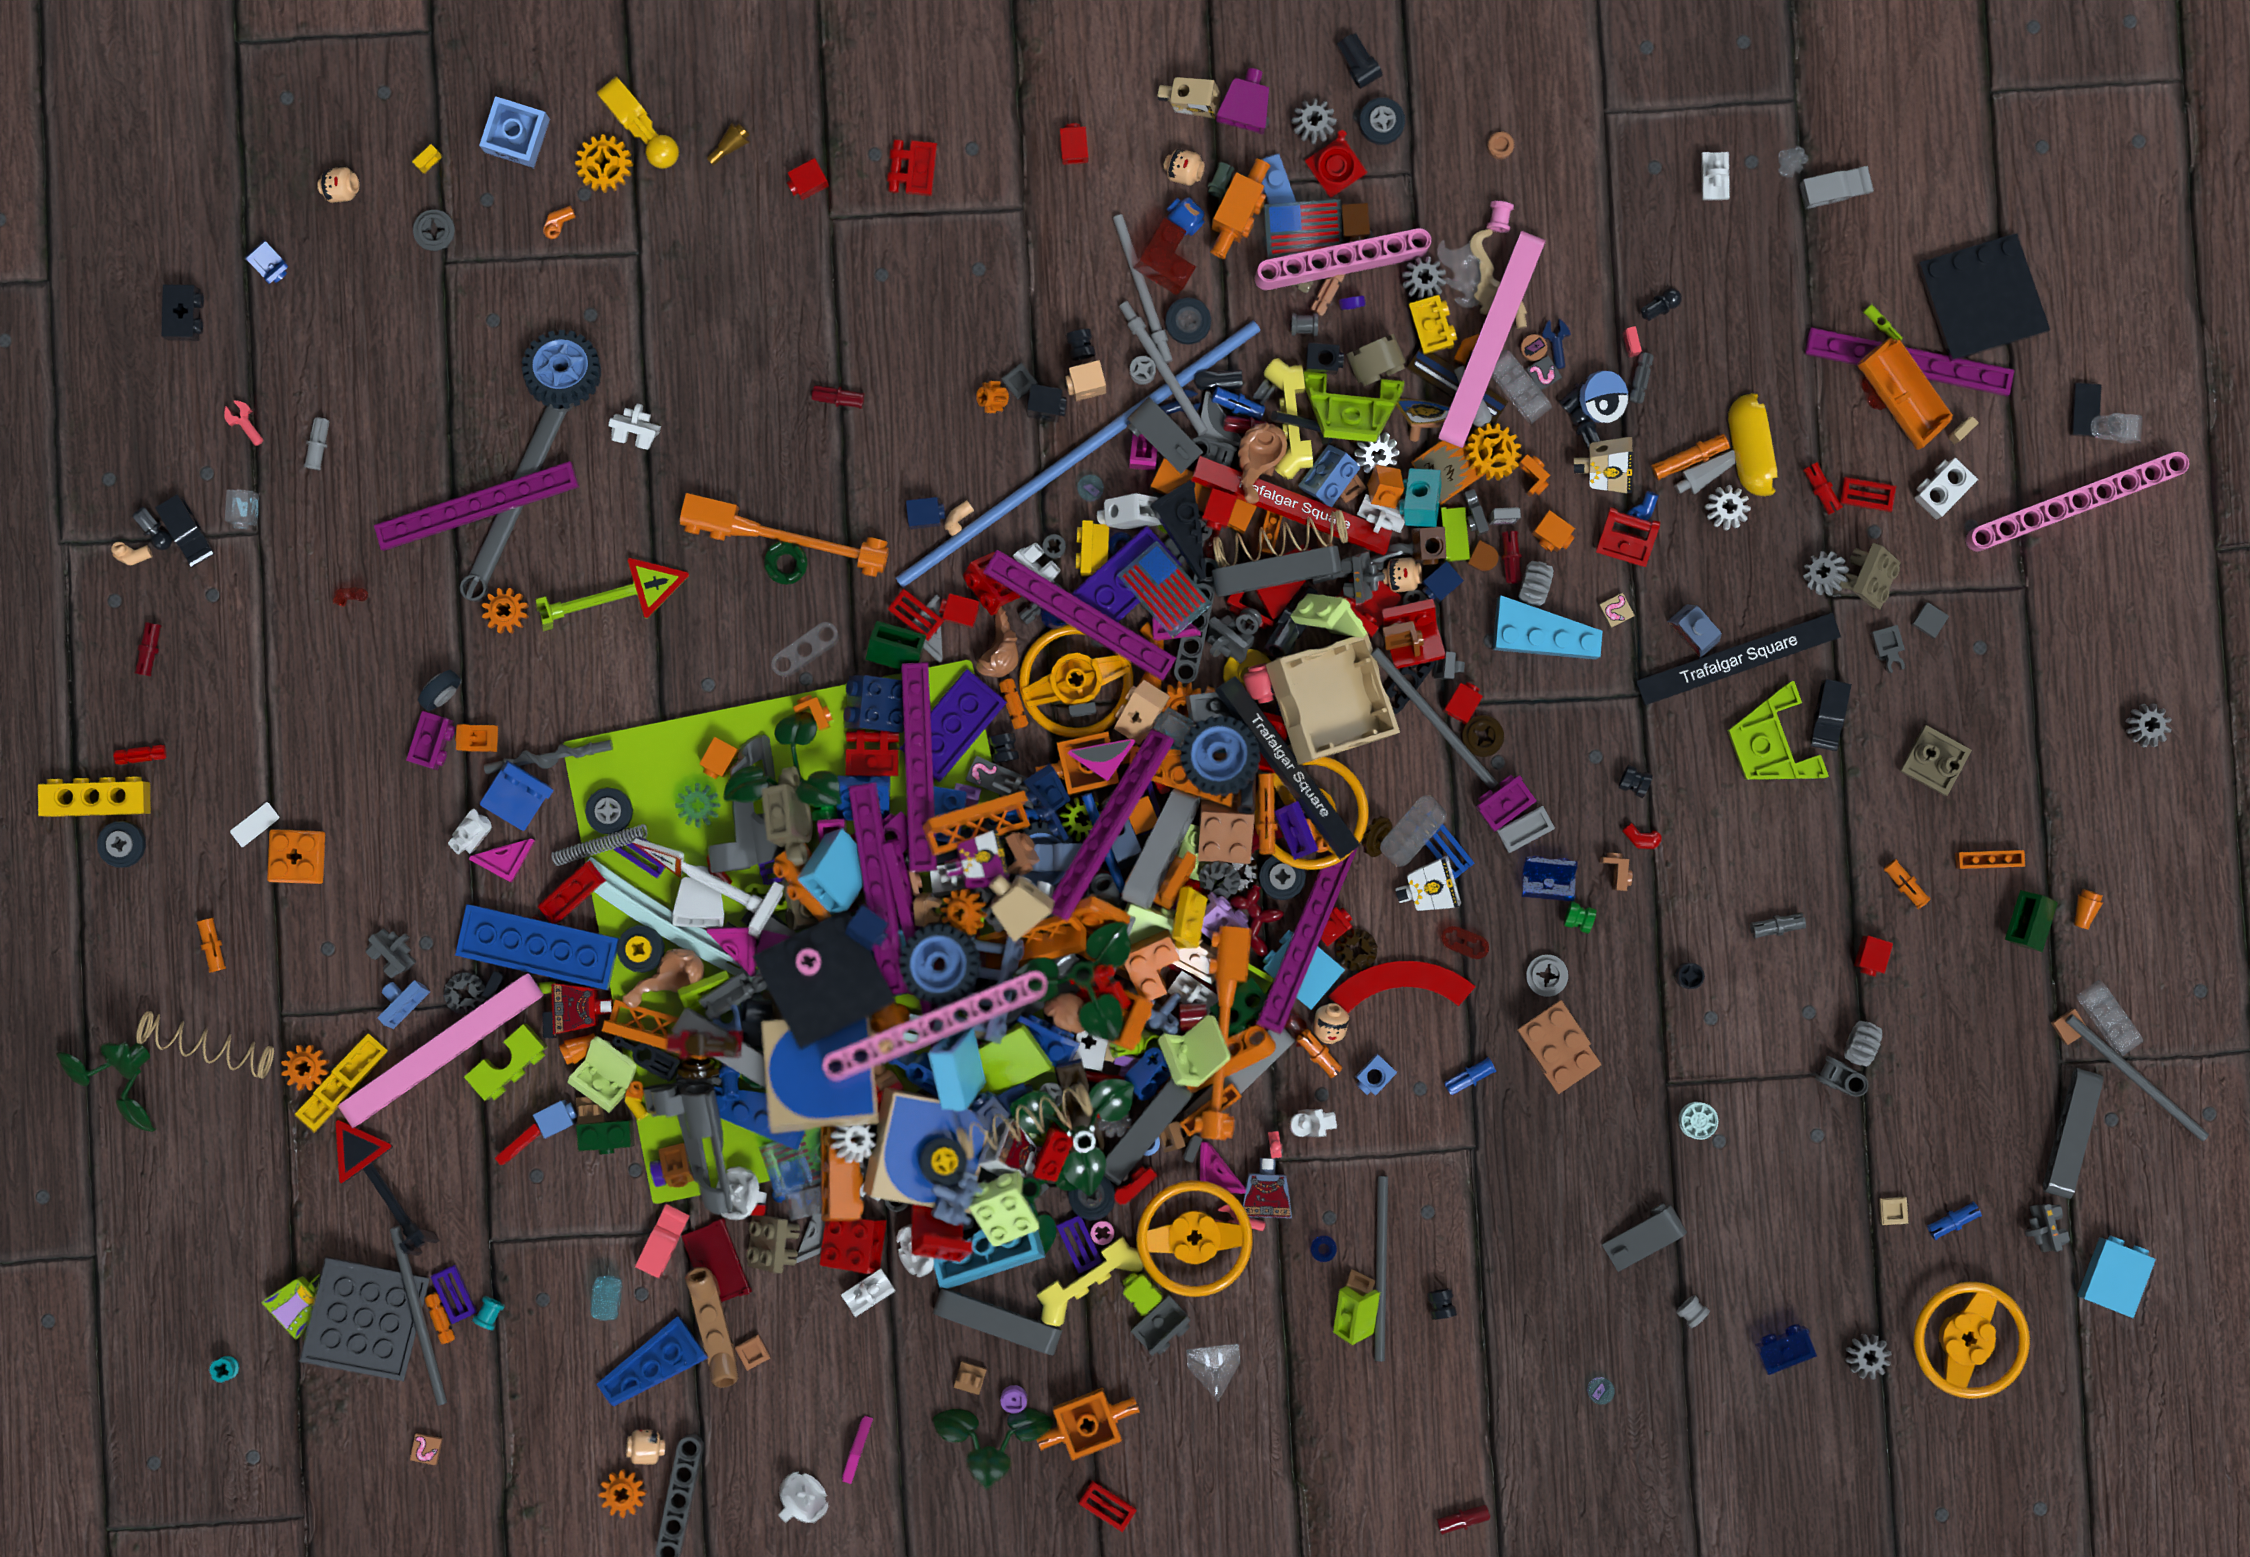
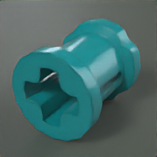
M484 1296L482 1299L484 1303L478 1315L474 1316L472 1321L485 1329L494 1330L496 1317L499 1311L504 1309L505 1305L493 1298Z
M223 1356L214 1361L209 1369L212 1379L216 1382H224L234 1378L239 1372L238 1361L232 1356ZM223 1364H226V1370L229 1371L226 1374H223V1368L220 1367Z

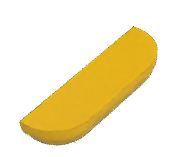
M1752 393L1741 396L1732 404L1728 415V422L1738 476L1742 485L1755 495L1769 496L1775 492L1774 487H1772V480L1777 478V467L1764 403L1759 404L1757 401L1758 394Z

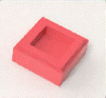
M1634 326L1627 328L1622 334L1629 358L1638 356L1642 352L1637 329Z

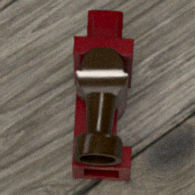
M698 1029L682 1030L681 1034L667 1035L666 1051L680 1052L679 1058H690L693 1056L739 1058L742 1055L743 1030H729L726 1037L714 1036L707 1031L698 1033Z

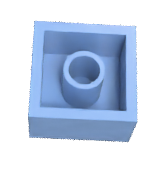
M495 96L479 146L485 153L534 168L550 118L544 111Z

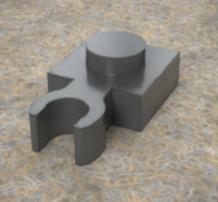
M1475 489L1464 492V499L1470 515L1466 517L1470 531H1475L1477 536L1487 533L1489 527L1482 507L1479 505Z
M1898 625L1871 632L1877 657L1886 656V671L1888 673L1893 672L1891 664L1894 661L1899 664L1900 670H1903L1905 664L1899 657L1898 652L1905 650Z

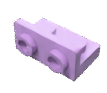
M1212 892L1207 895L1210 904L1205 909L1201 932L1212 940L1213 931L1219 932V926L1249 928L1247 925L1249 920L1246 915L1239 909L1237 911L1232 909L1231 904L1223 896L1217 897Z

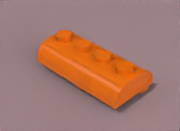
M1890 338L1884 341L1857 363L1858 368L1863 372L1916 450L1925 447L1952 420V413L1900 339L1893 340Z

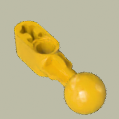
M617 76L596 92L625 129L629 130L634 137H639L647 145L646 157L653 166L664 169L671 167L677 161L679 156L677 143L671 137L658 135L652 128L653 122L647 116V112Z

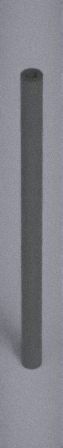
M1378 647L1373 650L1371 656L1487 787L1489 789L1494 788L1498 782L1385 654Z
M2073 1014L2065 1020L2070 1027L2199 1140L2203 1142L2208 1138L2209 1133Z
M1378 1176L1376 1290L1380 1292L1375 1322L1374 1361H1385L1388 1176Z
M400 1226L390 1228L395 1252L437 1405H443L447 1403L442 1380L408 1254H404L398 1244L404 1241Z

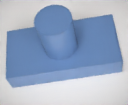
M1276 154L1262 159L1270 165L1262 182L1269 207L1295 205L1296 200L1280 155Z
M415 980L404 991L394 982L387 984L383 988L382 993L391 1004L377 1018L383 1025L394 1029L430 991L424 984Z

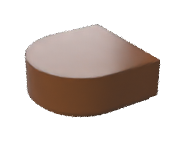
M1479 540L1467 564L1480 571H1489L1496 566L1498 553L1494 547Z

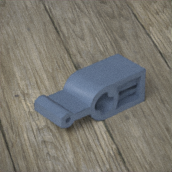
M1083 843L1034 844V850L1040 861L1032 866V871H1067Z

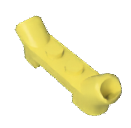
M1279 358L1273 359L1265 369L1264 377L1283 391V398H1279L1280 412L1298 416L1295 393H1304L1305 390L1302 365L1288 366ZM1282 424V430L1285 432L1289 446L1286 449L1285 456L1274 468L1285 479H1293L1300 469L1313 468L1311 440L1300 441L1299 427Z
M1122 1236L1101 1250L1106 1258L1103 1263L1098 1264L1064 1288L1059 1280H1056L1036 1294L1043 1305L1042 1322L1048 1325L1061 1326L1064 1323L1068 1300L1073 1296L1076 1299L1084 1296L1090 1291L1088 1286L1094 1282H1097L1099 1285L1111 1277L1109 1272L1117 1268L1137 1273L1142 1271L1143 1264L1139 1257L1138 1249L1130 1247Z

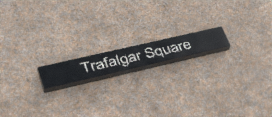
M1833 613L1638 680L1636 685L1643 705L1646 706L1841 638V634Z
M1235 676L1215 690L1217 695L1234 718L1244 723L1253 733L1262 756L1297 802L1299 801L1302 810L1339 860L1358 848L1361 844L1301 764L1298 765L1295 755L1238 678Z

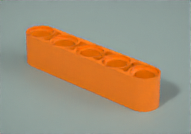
M1252 1026L1228 1038L1227 1048L1230 1053V1059L1225 1063L1224 1078L1273 1054L1276 1042L1263 1027ZM1214 1073L1198 1087L1185 1086L1195 1093L1213 1084ZM1171 1076L1168 1077V1079L1158 1088L1156 1092L1157 1094L1172 1078Z

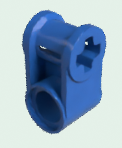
M1151 1048L1146 1051L1144 1056L1124 1077V1080L1134 1085L1133 1092L1141 1100L1151 1098L1158 1088L1171 1076L1162 1051L1158 1048Z

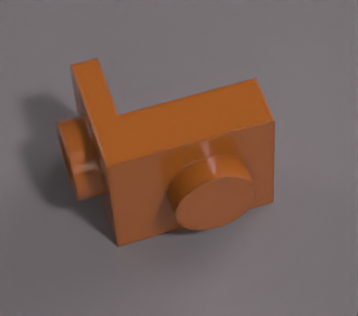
M1413 621L1402 624L1394 623L1388 627H1383V639L1386 650L1412 645L1414 655L1420 656L1419 646L1424 645L1421 630L1416 631Z

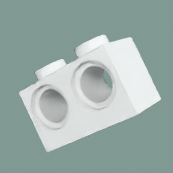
M1956 458L1949 462L1944 460L1934 470L1937 475L1931 481L1928 478L1925 479L1916 489L1919 493L1914 499L1936 520L1941 518L1978 480ZM1949 471L1957 474V484H1952L1948 480ZM1931 490H1936L1940 494L1939 503L1931 500Z

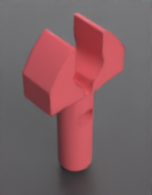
M234 400V403L240 408L241 418L234 416L231 410L225 407V420L230 426L240 425L255 446L260 445L263 439L249 421V414L253 412L248 404Z
M1279 1131L1268 1132L1271 1159L1282 1157Z
M1228 1204L1218 1208V1211L1228 1212L1234 1218L1227 1221V1223L1240 1224L1237 1216ZM1249 1217L1252 1229L1259 1231L1265 1229V1221Z

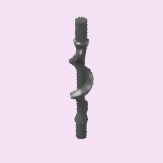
M1430 539L1425 543L1426 550L1434 547ZM1413 542L1408 545L1403 543L1389 545L1386 554L1371 557L1370 564H1376L1377 569L1382 570L1385 567L1386 560L1405 554L1413 555ZM1341 572L1311 579V582L1315 585L1324 581L1335 580L1338 577L1347 578L1350 573Z
M611 740L597 743L590 742L576 748H569L566 745L559 744L556 752L534 755L524 750L515 759L504 758L502 761L484 764V770L486 774L499 772L506 760L516 766L536 763L539 767L548 769L553 767L559 758L568 756L579 758L585 755H594L595 753L613 750V743Z

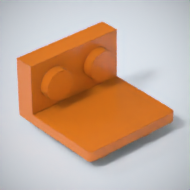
M1187 851L1184 858L1175 856L1153 902L1171 910L1180 894L1181 887L1185 886L1195 869L1196 855Z

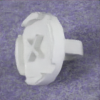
M739 1166L732 1167L727 1170L729 1172L726 1174L733 1208L731 1211L721 1215L728 1219L740 1220L750 1215L757 1203L765 1204L767 1193L759 1192L757 1177L751 1170ZM719 1181L716 1188H720Z
M911 1224L902 1227L898 1231L896 1238L897 1243L900 1242L901 1248L898 1249V1254L902 1264L912 1275L917 1274V1277L929 1274L932 1271L935 1258L911 1255Z
M793 1472L782 1481L780 1486V1497L785 1508L778 1516L785 1523L792 1516L804 1522H815L828 1509V1502L826 1503L825 1500L826 1492L821 1484L811 1475L806 1473L800 1475L798 1474L799 1472Z

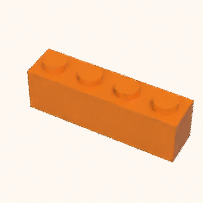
M1164 458L1150 490L1166 495L1191 480L1193 472L1186 469L1180 474ZM1195 483L1196 504L1198 503L1199 511L1204 513L1212 489ZM1237 499L1227 527L1244 534L1257 506Z
M820 1126L821 1221L858 1220L863 1212V1200L860 1199V1188L863 1185L860 1162L856 1163L853 1159L852 1162L847 1163L845 1162V1156L836 1157L839 1149L831 1148V1145L836 1143V1140L831 1137L832 1133L837 1132L835 1126ZM855 1137L850 1138L851 1143H856Z

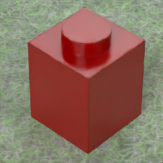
M1073 123L1065 125V128H1060L1063 165L1088 163L1086 126L1080 127V124Z
M815 158L787 172L790 180L786 183L793 196L799 194L801 200L829 186Z
M1212 488L1202 517V521L1206 522L1205 526L1216 531H1220L1221 528L1227 529L1237 496Z
M949 593L948 599L943 598L939 613L943 614L942 619L946 622L974 629L980 602Z
M1466 682L1465 685L1462 683L1458 684L1443 712L1463 724L1468 723L1483 697L1479 694L1480 689L1469 682Z
M1863 936L1854 966L1861 968L1860 973L1876 977V973H1885L1893 943L1871 936Z

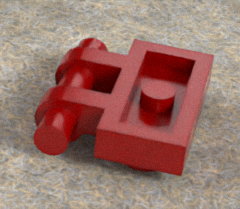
M893 140V149L889 153L891 168L890 172L887 173V182H889L888 192L898 193L899 183H906V194L932 196L937 143L911 141L910 151L903 150L904 141ZM903 160L909 161L908 174L900 173Z
M865 729L846 732V741L856 742V749H846V776H899V750H888L889 742H899V732H865ZM865 742H880V750L865 749Z
M1099 965L1093 968L1094 980L1098 986H1093L1092 984L1091 986L1096 999L1098 1000L1101 996L1109 994L1119 1001L1122 1009H1126L1131 1003L1120 982H1110L1108 978L1115 974L1114 967ZM1073 979L1069 980L1072 985H1076ZM1079 987L1080 991L1075 996H1078L1085 1004L1092 1002L1087 988Z

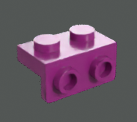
M422 711L406 761L434 770H438L439 766H443L447 757V751H444L447 741L452 740L455 732V726H452L454 721Z
M1511 774L1499 783L1502 788L1495 793L1489 790L1478 798L1480 804L1476 806V809L1493 832L1537 801L1523 783L1520 775L1514 778Z

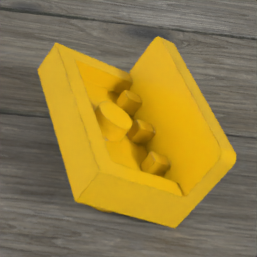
M1083 520L1082 527H1077V543H1082L1081 553H1076V569H1081V576H1092L1108 561L1109 526Z
M1181 887L1172 932V938L1175 939V947L1178 949L1198 948L1208 898L1190 887Z

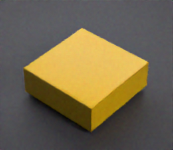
M430 144L412 162L422 173H426L442 158V155Z

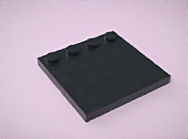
M2017 233L1917 264L1950 362L2050 331Z
M849 910L842 911L752 956L800 1051L896 1003L871 952L845 934L847 925L853 919ZM805 949L816 951L820 957V968L813 975H804L797 968V956ZM806 956L801 965H807L808 968H812L813 962H816V960Z
M325 1256L299 1362L404 1381L417 1329L401 1271ZM413 1274L423 1308L430 1278Z

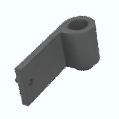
M1150 397L1127 418L1130 422L1127 427L1137 437L1142 434L1180 474L1203 453Z
M1664 1203L1655 1206L1650 1210L1652 1214L1647 1220L1602 1244L1618 1272L1675 1242L1687 1233L1671 1204L1665 1206Z

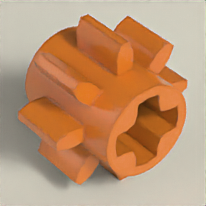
M1000 381L982 383L983 387H980L976 394L979 406H985V413L1003 411V407L1007 405L1009 400L1007 389L1000 387Z

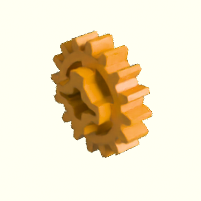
M601 135L600 141H597L593 136L591 137V145L583 143L584 152L577 151V155L582 158L575 161V165L582 168L577 174L579 177L586 176L583 183L587 186L592 182V189L594 191L599 186H601L604 193H607L609 186L616 191V184L618 182L622 185L626 184L623 179L624 175L631 176L627 167L633 166L631 160H626L631 156L629 150L623 151L625 148L623 142L616 145L617 139L614 136L609 141H607L605 135ZM609 148L615 150L620 155V158L612 156ZM598 149V151L592 157H590V155ZM606 158L609 163L605 164L603 172L599 164H602L603 159ZM588 170L596 171L599 179L591 176ZM615 171H618V173H617L614 177L611 178V175H612Z
M1488 423L1483 429L1478 427L1474 434L1468 437L1467 440L1470 443L1464 449L1469 451L1470 454L1465 457V460H1472L1473 463L1469 468H1477L1478 477L1485 473L1486 480H1490L1495 476L1498 481L1503 478V475L1509 476L1512 470L1518 467L1519 464L1516 461L1522 455L1517 453L1516 450L1521 447V444H1514L1513 441L1517 436L1516 434L1509 436L1508 427L1501 431L1500 424L1497 423L1491 428V425ZM1494 446H1496L1495 449H1494V453H1493L1494 456H1493L1492 458H1490L1491 455H1492V451H1493L1492 448H1493Z

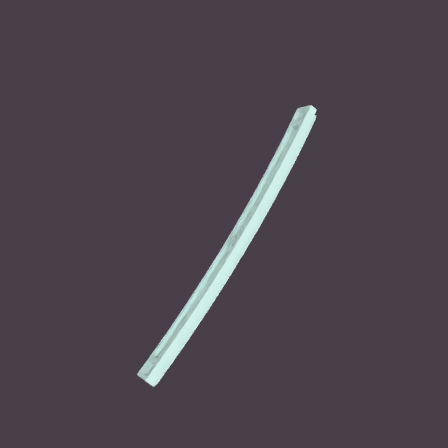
M593 857L588 859L606 880L594 891L638 922L656 930L659 935L683 949L694 951L698 957L723 970H727V972L735 976L743 971L752 982L754 977H751L742 967L739 969L727 963V961H730L740 966L707 933V930L701 927L673 926L672 910L635 888ZM756 968V974L759 975L761 973L759 969ZM910 1013L909 1022L918 1019L922 1016ZM907 1031L903 1038L915 1042L919 1035L908 1033Z

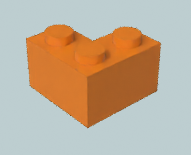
M1163 930L1132 944L1130 956L1124 963L1138 995L1149 1001L1167 994L1166 984L1159 969L1180 960V953L1178 948L1175 947V941L1170 930Z

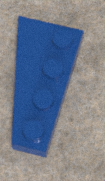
M715 1087L721 1119L798 1150L805 1130L772 1133L769 1123L767 1093L739 1090V1099L736 1100L734 1096V1101H726L722 1099L723 1088Z
M677 1316L598 1382L597 1386L609 1404L616 1406L709 1357L684 1321Z

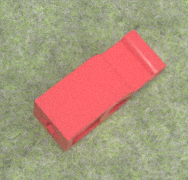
M666 1204L635 1267L660 1278L690 1215Z

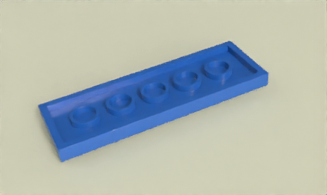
M466 904L455 956L609 990L617 955V943L620 938Z

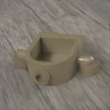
M793 766L783 768L782 774L778 777L779 786L763 788L762 797L767 841L780 847H786L787 859L792 861L795 866L808 862V852L804 843L809 842L812 838L813 823L809 805L800 802L795 794L800 784V778L796 767Z

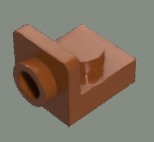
M684 1143L658 1149L663 1178L669 1187H683L688 1182L694 1181Z

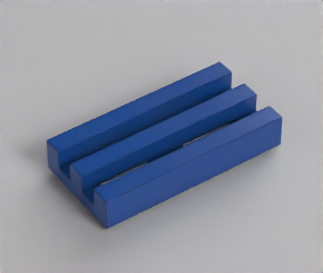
M1442 823L1421 839L1438 860L1442 858V855L1429 839L1433 837L1458 867L1456 872L1452 869L1454 879L1474 864L1473 860ZM1439 831L1443 833L1466 863L1462 865L1437 834Z

